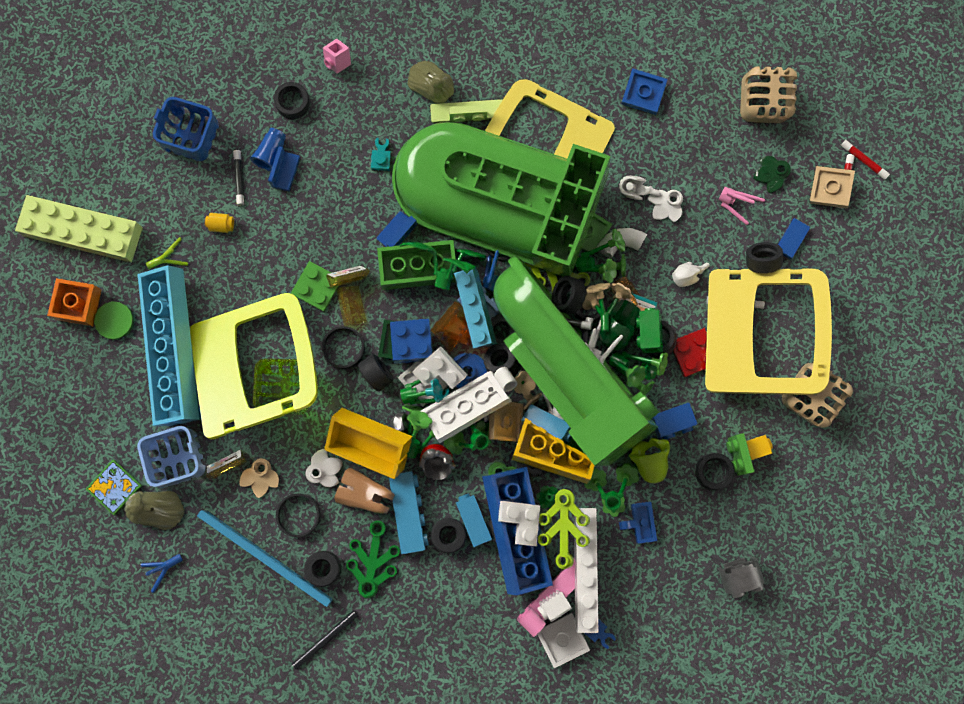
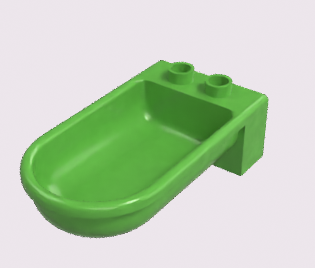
M437 123L418 131L403 145L394 163L392 183L394 194L400 207L408 217L412 216L416 219L417 224L492 252L499 250V254L509 258L517 256L524 263L561 276H571L609 175L610 156L573 144L568 158H564L465 124Z
M513 256L508 260L511 266L498 277L493 291L497 308L515 331L504 342L571 428L568 431L594 466H610L658 428L652 418L659 411L641 391L633 396L606 361L602 365L581 339L582 331L579 328L572 327L565 319H571L569 315L560 312L552 303V294L519 257Z

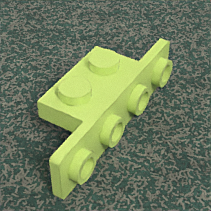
M502 100L431 104V122H463L492 119Z

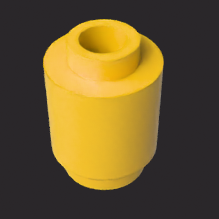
M210 213L205 218V227H208L210 232H232L234 229V217L229 214Z

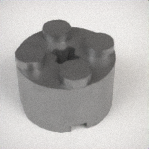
M750 557L751 561H745V558L737 559L723 564L724 569L718 568L727 594H732L733 598L744 596V592L751 590L752 592H757L764 589V579L757 558Z

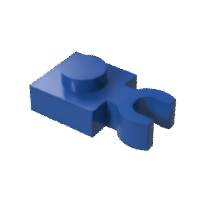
M599 619L598 633H585L594 642L599 638L602 646L606 649L609 648L605 643L607 637L614 641L616 640L613 634L604 632L607 626Z

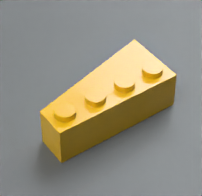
M525 418L512 460L587 484L591 480L594 470V464L587 455L574 447L572 448L564 443L563 440L554 437L545 429L539 428L531 423L532 421Z

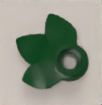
M773 156L760 158L762 167L755 172L753 179L759 182H767L768 193L779 190L783 186L784 179L790 174L791 167L789 163L783 160L778 161ZM778 167H784V172H779L777 170Z

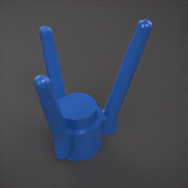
M499 250L495 252L491 270V256L487 258L485 277L482 283L483 287L490 291H494L496 280L499 277L494 275Z

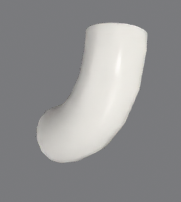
M633 228L617 229L622 234L626 246L637 251L647 236L646 233ZM612 232L606 234L597 247L608 243L612 239ZM616 246L608 247L599 251V253L612 258L618 249Z

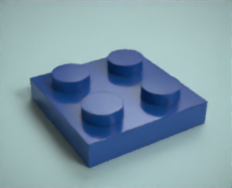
M632 68L621 104L656 115L667 79Z

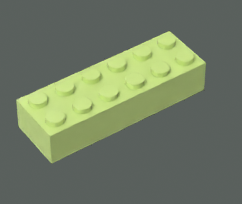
M26 195L15 231L24 237L132 263L143 227L136 221Z

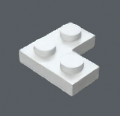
M441 346L412 371L425 386L439 375L451 389L467 376L463 369Z
M500 501L498 522L517 524L515 544L537 546L540 506Z

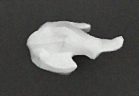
M625 176L619 184L620 192L627 198L642 200L643 198L639 195H661V192L653 189L652 186H644L643 183L646 180L641 177Z
M691 262L681 264L672 273L673 280L679 287L695 284L699 280L697 275L702 274L710 264L705 263L701 266L691 265Z

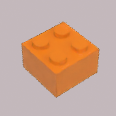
M56 278L47 316L58 321L93 326L102 290L93 284Z

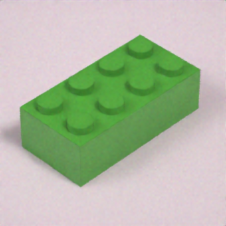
M454 240L423 243L435 248L438 271L441 268H450L451 262L445 261L443 258L455 259ZM410 245L377 248L382 290L435 285L437 275H434V258L430 252ZM453 275L451 283H456L455 275Z

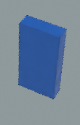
M795 218L792 219L778 243L783 249V256L790 260L810 229L809 226Z

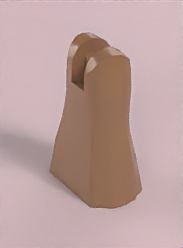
M353 468L345 470L341 483L348 486L347 488L343 486L338 487L335 494V502L349 507L387 514L390 508L380 502L382 497L393 500L394 493Z

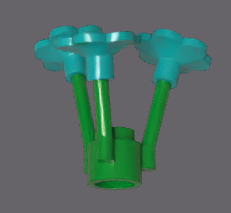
M437 378L431 380V388H427L425 391L418 392L417 388H413L422 383L419 379L405 384V388L400 389L403 404L410 403V405L438 403L449 395V390L446 389L443 397V389ZM419 396H433L434 399H419Z

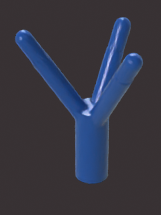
M180 554L165 562L141 563V567H156L146 572V576L162 570L151 590L152 593L156 591L167 570L183 561Z

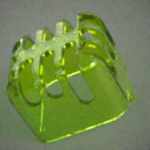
M261 359L255 364L253 406L255 408L265 405L259 403V396L284 399L295 395L290 393V388L293 386L300 387V383L291 382L290 377L292 375H299L294 371V366H298L297 359ZM271 365L278 366L279 371L272 373ZM283 366L290 367L288 374L283 372ZM262 374L281 375L282 380L280 382L262 381ZM262 385L280 386L282 390L280 393H262L261 387ZM289 403L283 405L287 408L293 407V405H290ZM308 408L303 409V410H300V411H297V412L294 411V412L288 413V414H286V415H291V414L302 415V414L306 413V411L308 410Z

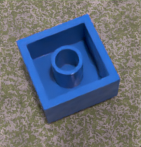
M429 319L390 322L394 364L423 362L432 354Z

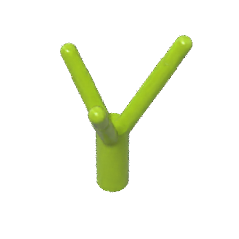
M179 237L161 256L146 262L148 269L162 263L187 266L188 262L166 259L174 251V248L182 238Z

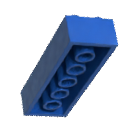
M527 467L482 476L507 594L520 595L552 586L553 583L545 547L538 543V536L542 534L540 524L538 525L537 546L515 544L517 524L498 522L500 501L535 505Z

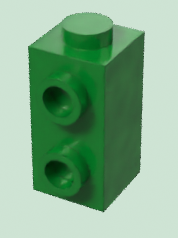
M646 308L645 311H639L640 317L636 319L637 329H640V336H637L638 348H641L643 354L663 352L662 315L660 311L656 310V308Z

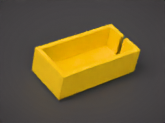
M341 408L331 417L324 450L387 477L396 479L405 468L407 453L409 452L413 436Z

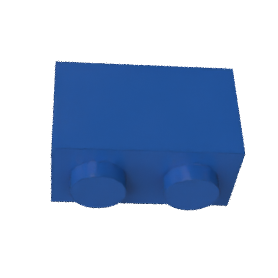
M690 403L660 412L652 418L658 426L655 430L658 439L662 437L666 440L675 437L674 433L682 431V434L693 431V426L697 425Z

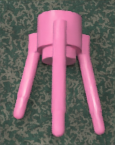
M725 187L718 199L722 202L721 206L748 225L749 222L729 206V203L733 205L736 198L752 204L755 201L765 202V199Z

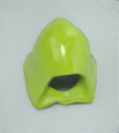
M651 438L649 442L641 441L632 448L629 457L635 462L638 472L646 482L655 484L665 479L669 468V441ZM652 446L661 450L659 453L645 455V451Z

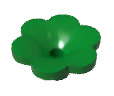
M643 362L641 366L646 369L645 379H654L657 374V367Z
M543 486L541 492L537 493L536 498L540 501L541 508L545 509L548 507L550 509L555 504V496L558 492L556 487L552 486L549 488L548 486Z

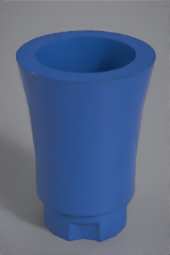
M270 128L257 150L250 157L251 162L262 169L271 171L278 147H283L286 135L280 130Z

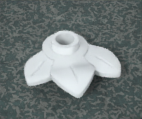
M658 190L661 192L660 196L650 194L648 200L655 204L652 214L653 219L662 220L669 217L671 221L676 222L681 217L682 209L680 205L683 202V196L679 191L670 190L666 192ZM670 197H675L676 202H671Z
M321 449L312 456L311 465L306 469V478L311 483H320L325 487H333L339 483L335 474L341 469L343 461L338 458H328L327 451ZM317 470L319 472V475L314 476L312 474V471Z

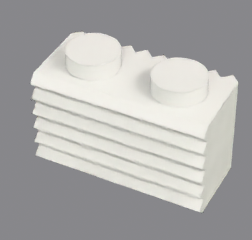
M559 590L550 594L549 597L546 596V599L539 601L540 607L537 608L545 620L549 619L551 622L572 609L564 594Z

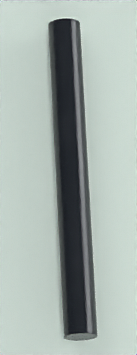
M354 610L296 659L292 666L296 670L354 621L358 614Z

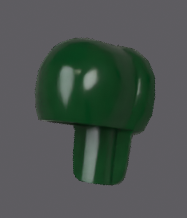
M621 299L608 316L609 332H602L600 327L599 338L602 344L609 348L620 335H623V338L613 350H622L627 347L634 336L636 319L640 316V308L630 301Z

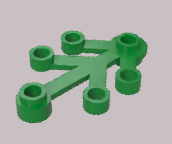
M374 521L370 525V532L373 537L369 557L361 547L362 544L358 539L352 540L349 544L350 549L355 551L367 568L365 577L358 568V562L355 559H350L346 563V568L352 571L359 581L358 591L364 598L375 596L378 592V585L397 574V568L394 565H389L386 567L385 572L374 578L376 569L392 557H397L400 553V548L392 545L386 553L377 559L380 538L386 531V526L382 521ZM376 525H380L382 527V530L380 532L375 531L374 528ZM354 541L359 543V547L357 549H354L352 547V543ZM393 547L398 549V553L396 555L391 554V549ZM354 561L356 567L354 569L349 568V562ZM389 567L394 568L395 572L393 575L388 574L387 570ZM366 584H370L372 586V590L370 592H367L365 590Z

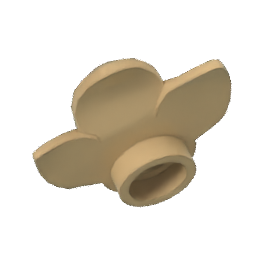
M262 458L255 460L252 467L244 470L240 477V486L246 487L251 485L254 494L258 498L266 494L269 486L277 488L279 484L278 474L271 469L270 462ZM260 465L265 466V470L263 472H260L258 470V467Z

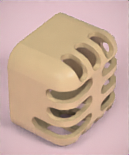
M758 66L746 73L742 78L740 114L742 119L747 122L782 123L792 117L796 110L795 92L797 85L793 84L794 80L797 79L796 71L792 68L783 70L782 67H777L774 70H771V67H765L760 70ZM751 76H759V78L770 77L771 79L768 83L754 82L748 84V79ZM779 77L785 78L786 83H781ZM768 87L770 93L750 94V88ZM779 88H786V95L779 94ZM752 98H766L769 100V105L749 106V101ZM786 99L785 106H780L778 100ZM760 107L765 108L764 115H757ZM770 108H776V114L768 116ZM782 108H785V116H780Z
M813 363L805 364L795 378H809L804 373L808 369H813ZM830 370L829 381L825 390L817 395H807L811 398L809 405L789 394L782 395V402L787 408L812 425L826 428L832 424L833 419L837 417L839 411L845 406V399L852 396L853 389L849 383L844 382L841 377L832 374ZM833 387L843 391L839 398L831 392ZM829 396L836 401L833 407L825 403L824 399ZM797 402H801L803 404L802 409L798 410L794 407V405ZM823 406L829 410L826 417L818 413V407ZM807 409L813 411L810 417L804 414ZM817 416H821L823 418V421L817 423L814 421V419Z

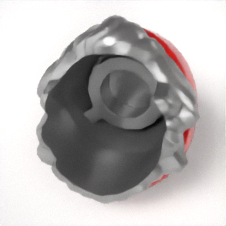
M440 444L428 445L421 452L419 467L423 469L427 478H432L433 480L446 479L456 467L450 450Z

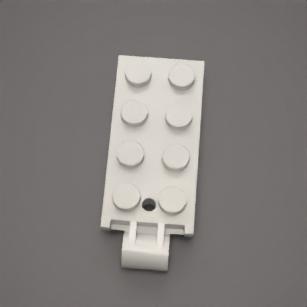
M501 367L495 374L492 371L485 373L447 395L442 401L435 402L421 410V412L427 413L428 417L432 419V424L429 427L438 442L441 443L512 402L505 392L512 391L517 386V381L507 367Z

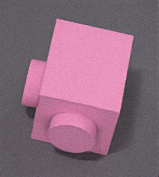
M338 39L323 47L324 63L327 68L332 69L338 74L351 65L349 47Z

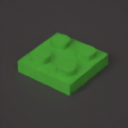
M309 261L291 294L325 312L343 279L339 276L332 277L328 275L331 272Z
M744 433L729 437L726 447L728 452L732 453L733 461L731 462L735 472H737V476L753 473L754 468Z

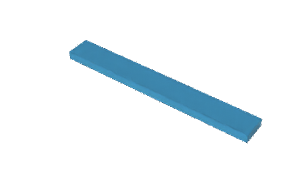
M201 510L197 517L324 606L328 607L333 601V598L310 584V582L207 510Z

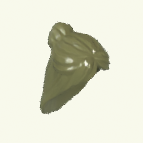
M421 61L410 68L407 84L412 91L439 104L445 103L454 94V84L451 76L438 68L435 63Z
M139 491L128 498L124 508L127 518L132 523L153 526L162 530L175 527L185 513L181 500L172 491Z

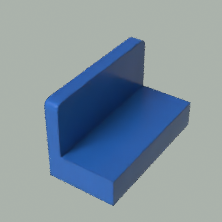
M278 147L268 179L271 187L290 192L300 160L299 155L287 153L283 147Z
M399 211L377 236V240L385 247L400 246L417 226V220Z

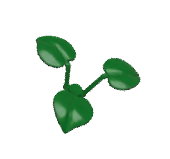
M419 242L400 244V247L410 245L430 252L434 258V275H437L434 286L446 290L450 289L457 267L466 274L470 270L476 269V266L461 261L463 256L477 257L480 261H484L487 258L486 255L472 250L456 249L457 252H461L458 259L443 258V260L451 262L450 268H441L438 271L435 248Z

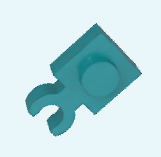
M376 138L375 145L377 150H372L371 170L390 171L391 151H386L389 147V139L386 138V143L380 145L379 138Z

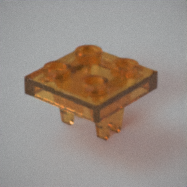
M456 301L430 330L450 352L458 342L469 345L467 339H471L463 307Z

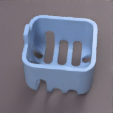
M177 426L145 436L139 440L137 445L146 482L150 486L166 488L189 481L193 477L198 478L204 474L206 468L201 462L203 455L198 451L200 444L195 440L197 434L194 430L184 426ZM180 431L186 432L189 443L187 444L189 451L187 452L183 449L178 433ZM169 436H175L179 447L177 455L172 453L168 439ZM156 440H164L168 451L167 458L161 457ZM157 450L159 454L157 457L151 458L149 451ZM189 459L195 461V470L192 473L189 472L187 464ZM160 461L162 465L160 468L153 469L151 462ZM179 462L183 463L186 475L180 477L176 469V464ZM166 466L172 467L173 479L167 480ZM163 472L164 478L156 480L154 473Z

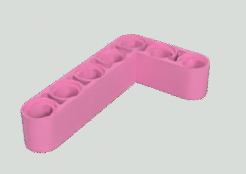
M575 559L573 566L561 571L552 580L553 585L546 587L538 595L539 597L530 603L525 612L518 616V622L533 637L546 625L545 619L537 609L540 607L539 601L546 599V596L549 597L556 590L561 591L566 598L575 589Z

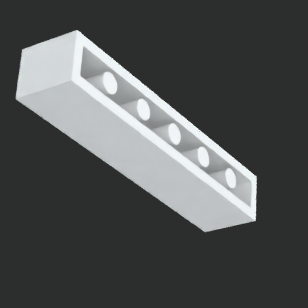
M579 508L590 517V523L587 526H579L574 516V524L584 535L590 538V543L587 547H580L577 545L576 538L574 537L575 631L577 633H598L596 508ZM583 516L581 517V523L584 524L586 518ZM584 537L580 539L581 544L584 545L586 543Z

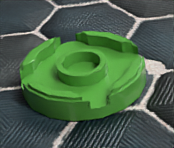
M109 302L98 309L95 314L94 324L100 335L107 339L118 340L130 333L134 325V316L126 305L120 302Z

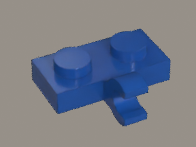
M651 502L630 504L633 520L619 522L620 530L634 528L636 544L657 541Z

